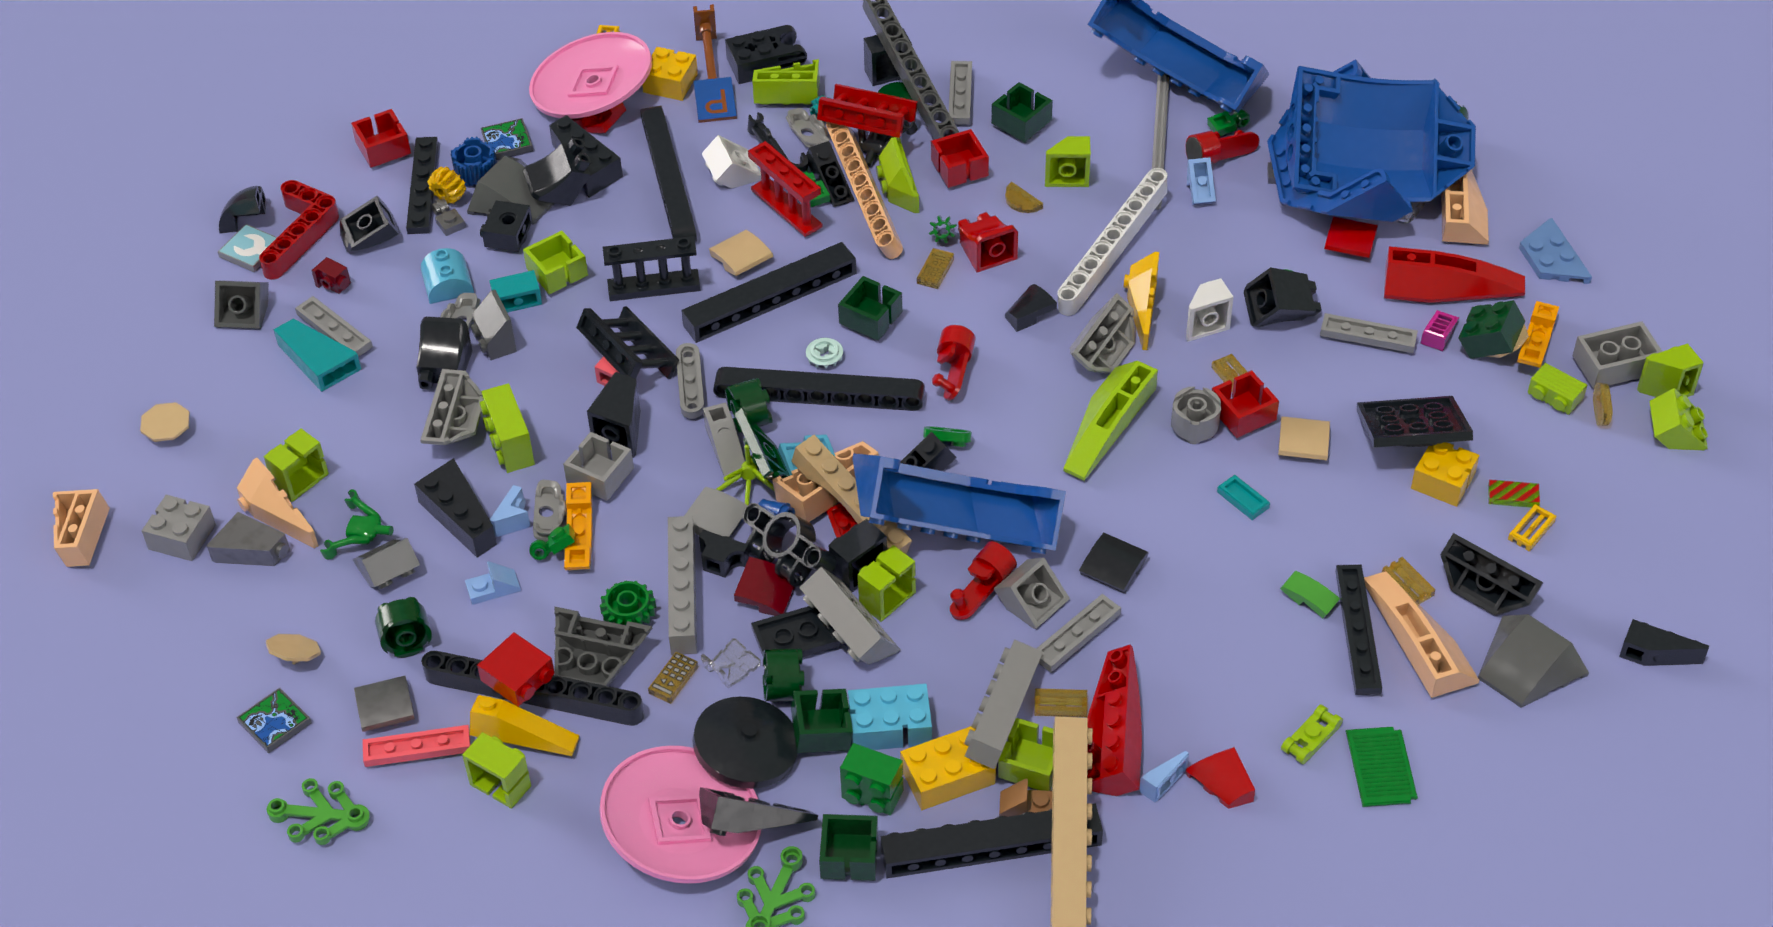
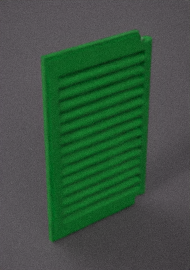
M1379 727L1345 731L1362 807L1411 804V800L1418 799L1402 730H1394V727Z

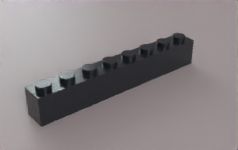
M843 242L837 243L682 309L683 327L695 343H698L855 275L856 258Z
M1096 803L1092 804V819L1087 820V829H1092V843L1087 848L1102 846L1103 829ZM1052 809L1035 813L1025 812L1021 815L1009 817L999 816L995 819L983 821L972 820L968 823L957 825L946 824L937 828H919L911 832H893L881 836V853L886 879L1050 854L1052 843Z

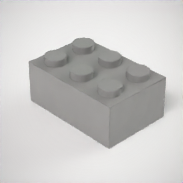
M1643 321L1577 336L1572 356L1592 388L1597 389L1640 378L1646 357L1663 351Z

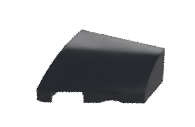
M1032 284L1005 313V318L1015 331L1018 332L1037 324L1038 316L1057 309V302L1040 286Z

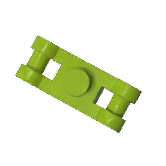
M1320 704L1291 737L1286 738L1281 746V750L1287 754H1293L1298 762L1305 764L1340 728L1343 718L1337 714H1331L1328 712L1327 707ZM1322 720L1327 723L1325 727L1319 724Z

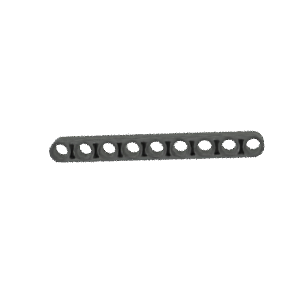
M863 0L862 7L912 100L918 101L917 109L933 139L959 133L888 1Z

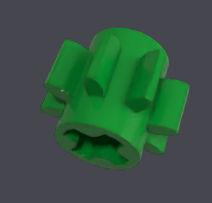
M939 215L937 216L938 223L930 222V225L934 228L929 234L936 236L935 242H938L941 238L944 239L945 243H948L949 239L947 236H956L952 230L957 224L949 222L950 216L946 220H942V217ZM943 224H945V229L948 231V233L945 232L943 234H940V228H938V226H942Z

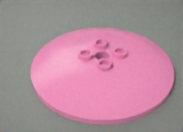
M605 32L582 37L559 48L539 65L530 81V97L539 111L551 117L562 118L567 115L569 118L574 119L604 112L628 99L643 85L652 68V56L647 44L643 40L628 33Z
M660 746L643 750L628 757L613 770L602 790L599 809L600 821L612 847L625 861L636 869L665 881L702 883L724 877L742 866L753 853L761 830L742 833L727 832L726 836L710 833V828L703 825L701 820L700 787L733 793L736 796L745 798V801H748L750 797L756 799L758 797L753 788L731 786L709 774L699 763L693 748L685 746ZM679 817L686 823L677 824L673 821V818Z

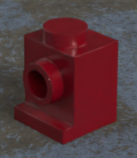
M328 257L311 270L315 286L318 288L323 286L327 290L340 294L351 284L347 267Z

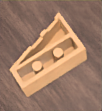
M98 489L53 492L55 508H53V515L55 516V525H53L54 549L66 567L89 566L110 507Z

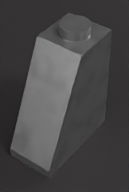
M237 512L206 545L213 562L227 564L275 566L290 550L285 533L240 512Z

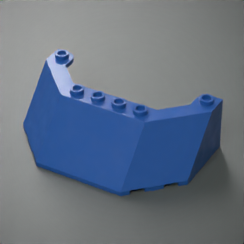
M1102 0L1087 24L1092 29V34L1101 39L1104 36L1135 56L1133 59L1135 62L1142 66H1145L1146 63L1153 67L1151 71L1161 77L1164 74L1171 77L1170 82L1178 87H1181L1182 84L1189 88L1188 92L1198 98L1202 95L1220 104V108L1230 114L1232 111L1239 113L1269 76L1265 66L1257 60L1245 55L1244 59L1240 61L1237 56L1174 22L1162 13L1157 12L1154 14L1152 12L1153 9L1150 8L1151 6L1142 0Z
M1356 59L1333 71L1346 75L1371 78ZM1289 109L1286 110L1279 121L1281 126L1276 134H1271L1267 140L1281 204L1327 215L1394 222L1413 212L1411 202L1406 197L1401 196L1391 184L1387 173L1381 168L1374 169L1332 192L1319 190L1313 193L1292 189L1286 162Z
M853 453L860 514L863 517H869V523L884 525L885 521L898 523L897 528L912 531V527L917 526L921 527L920 532L935 535V531L939 530L944 531V537L958 539V534L966 535V541L980 543L981 538L1030 546L1032 547L1031 552L1046 554V550L1056 551L1066 491L992 481L991 485H989L988 479L900 463L901 460L895 458Z

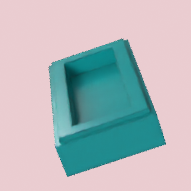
M1235 474L1217 487L1218 494L1251 520H1254L1270 508V502Z

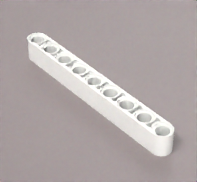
M1154 168L1146 174L1058 290V310L1061 314L1071 316L1078 312L1167 194V172L1164 169Z

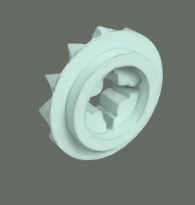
M819 338L812 341L806 348V357L809 364L814 363L816 368L824 365L827 369L828 365L836 366L837 361H842L843 347L834 339ZM828 351L829 355L825 354L824 356H821V354H824Z

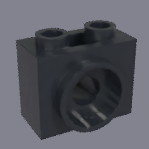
M496 200L492 209L488 211L485 224H482L480 228V236L483 237L484 247L519 252L522 244L527 239L528 230L533 222L530 205Z

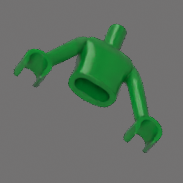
M354 489L349 490L350 499L344 500L346 505L350 509L358 507L368 516L353 515L346 528L347 538L336 542L331 540L324 542L327 549H321L320 552L327 560L333 559L337 555L336 548L351 544L365 545L372 542L377 534L389 536L393 534V526L381 525V516L362 502Z

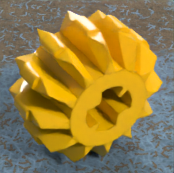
M446 166L436 169L427 181L429 189L433 191L434 195L440 200L445 199L447 204H454L462 197L466 190L465 182L460 178V175H457L454 170H450Z

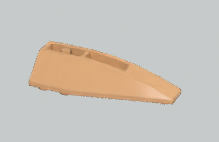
M1471 169L1441 193L1442 241L1488 245V210Z
M1386 571L1364 577L1367 590L1431 698L1479 684L1477 675L1456 641Z

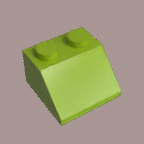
M1067 136L1046 151L1045 187H1089L1090 136Z

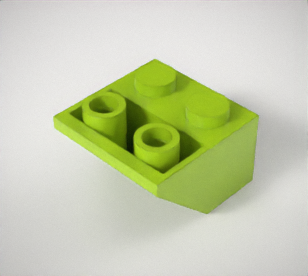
M1688 343L1678 347L1674 346L1663 352L1653 353L1646 357L1637 390L1639 393L1658 397L1675 388L1682 395L1692 396L1694 395L1704 362Z
M1673 388L1649 401L1654 435L1668 449L1704 451L1708 449L1706 440L1708 433L1703 423L1705 419L1704 413L1701 408L1695 407L1686 395H1682Z

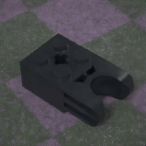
M783 25L725 39L726 57L738 84L752 82L754 70L775 66L785 69L793 67V63L800 62V66H802L806 62L807 53L801 45H793L797 38L794 27Z

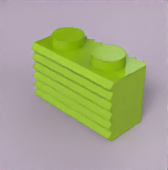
M1544 363L1536 374L1532 376L1528 393L1568 415L1583 400L1587 384Z

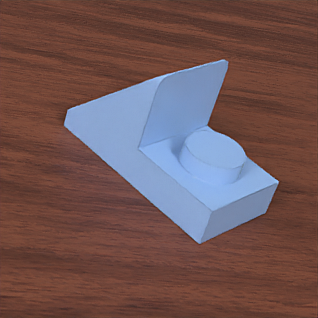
M1210 157L1188 160L1187 186H1190L1192 205L1214 203L1216 201Z
M513 485L491 517L490 522L493 525L495 537L530 527L528 512L524 510L526 501L521 487Z
M490 561L487 562L488 574L465 580L472 605L521 591L514 569Z

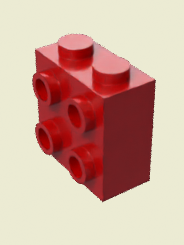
M515 632L477 665L480 680L517 707L524 701L529 700L535 691L543 684L548 683L555 674L552 658Z

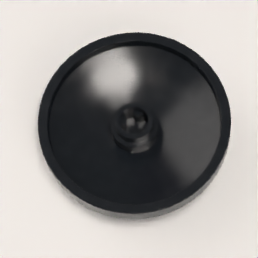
M741 696L719 700L701 713L695 725L692 741L694 753L699 763L713 777L731 786L762 788L782 780L791 771L796 762L798 753L793 723L784 712L766 701Z

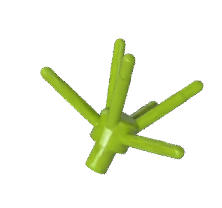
M745 445L746 461L742 463L740 469L724 476L723 480L726 482L716 488V490L722 491L740 478L746 480L744 503L749 505L751 480L757 478L773 491L774 486L758 471V466L751 459L749 445Z

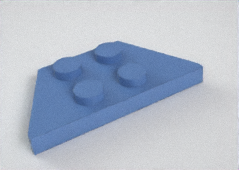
M1553 218L1548 219L1520 242V251L1539 279H1556L1569 282L1570 278L1583 279V284L1591 283V274Z

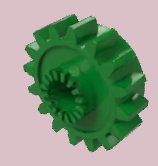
M626 580L615 583L610 589L607 588L606 596H601L602 604H600V611L603 621L626 625L627 621L649 624L650 616H655L656 600L653 596V591H647L646 584L641 585L637 581Z

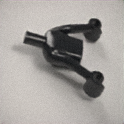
M904 120L903 133L906 132L908 135L916 133L918 129L916 123L912 121L909 126L908 121ZM858 129L859 145L861 150L867 153L865 160L868 167H871L875 156H880L890 139L894 138L893 136L870 132L866 139L865 130Z

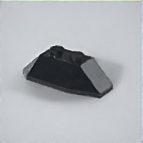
M1455 533L1452 534L1440 554L1451 591L1495 616L1531 605L1543 585V582Z

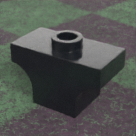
M702 530L699 535L703 571L726 578L731 569L746 566L749 559L748 544L706 530Z

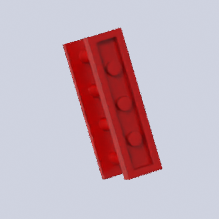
M835 84L833 99L826 97L819 99L817 120L900 138L903 133L904 120L908 122L916 121L918 101Z
M766 141L748 150V157L760 167L761 181L751 186V190L803 236L806 237L822 228L823 224L811 214L810 200L821 195V187Z

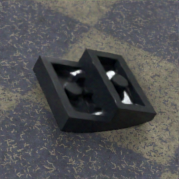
M1103 532L1090 550L1079 572L1084 576L1126 593L1134 575H1138L1149 553Z

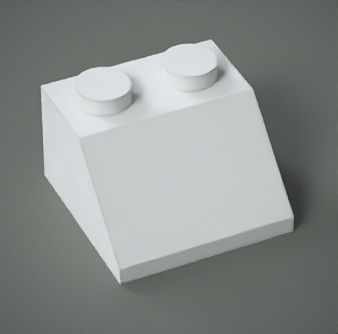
M717 135L702 153L706 161L705 165L713 175V180L720 186L725 185L732 189L761 181L760 169L748 157L749 149L722 136Z
M1221 278L1200 284L1189 305L1186 330L1187 342L1230 329L1234 297Z

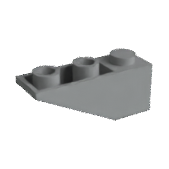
M726 402L703 408L705 429L722 474L726 476L740 469L745 461L732 416Z

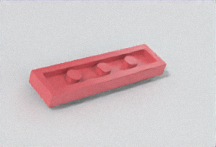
M469 725L362 739L363 762L365 767L462 754L471 745Z

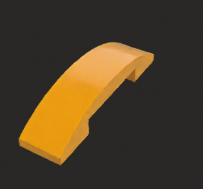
M1536 301L1527 330L1529 337L1522 344L1517 362L1541 368L1559 306Z
M591 482L566 483L567 524H570L575 532V542L565 548L564 569H590L592 555Z

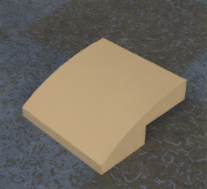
M744 230L709 248L711 257L721 261L725 271L735 276L773 257L770 249L748 230Z
M1281 416L1278 455L1327 460L1330 421Z

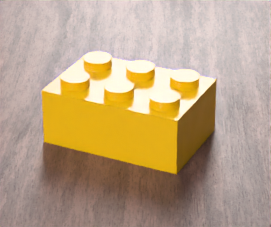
M970 726L900 751V759L903 760V775L921 811L995 784L996 767L992 769L964 757L969 747L964 744L970 729L973 731L976 729Z

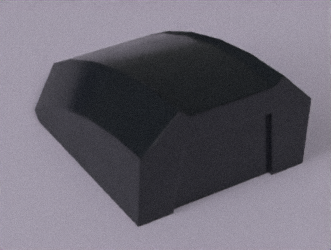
M375 196L340 219V236L347 252L381 244L400 234L393 214L378 196Z

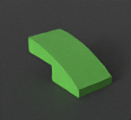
M1294 571L1280 588L1298 605L1302 602L1307 604L1322 619L1340 599L1327 587L1298 571Z

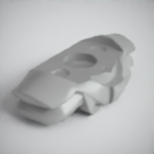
M802 108L788 111L786 120L789 127L806 147L809 148L830 140L827 137L828 131L824 122L817 120L815 114L809 116ZM807 130L812 132L813 135L806 136L801 132Z
M462 293L457 297L455 304L449 303L447 305V308L443 310L440 317L466 318L469 329L473 322L472 314L479 306L480 299L477 298L475 293Z
M540 480L535 494L533 534L535 539L547 542L550 533L562 524L564 516L567 515V507L564 494H561L559 483L552 480ZM543 508H549L553 511V515L543 517L539 511Z

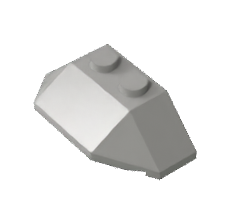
M1118 293L1115 294L1092 317L1071 345L1070 354L1087 370L1110 375L1135 344L1134 309Z
M442 369L420 441L422 444L448 445L476 434L482 414L479 402L483 401L480 389L470 379L466 371Z

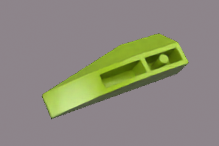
M1140 361L1130 362L1114 368L1090 399L1064 465V472L1085 481L1156 390L1158 369Z

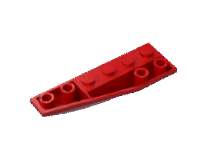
M1391 246L1388 248L1384 283V298L1435 303L1525 295V276L1506 268L1457 254Z
M1131 644L1107 652L1087 717L1088 728H1092L1093 732L1092 744H1087V753H1092V769H1087V778H1092V792L1112 796L1140 790L1142 751L1141 707L1134 651Z

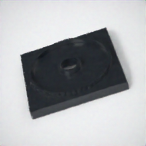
M1453 396L1357 402V413L1373 447H1421L1444 442L1473 440V430Z

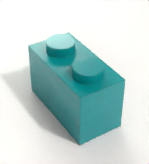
M534 270L489 280L491 291L496 290L507 313L542 305L540 288Z

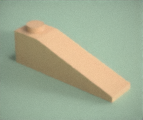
M258 458L253 459L237 486L240 497L237 501L244 512L248 510L254 518L312 548L318 547L313 528L298 508L293 509L286 492L283 489L279 491L273 482L275 480L274 476Z

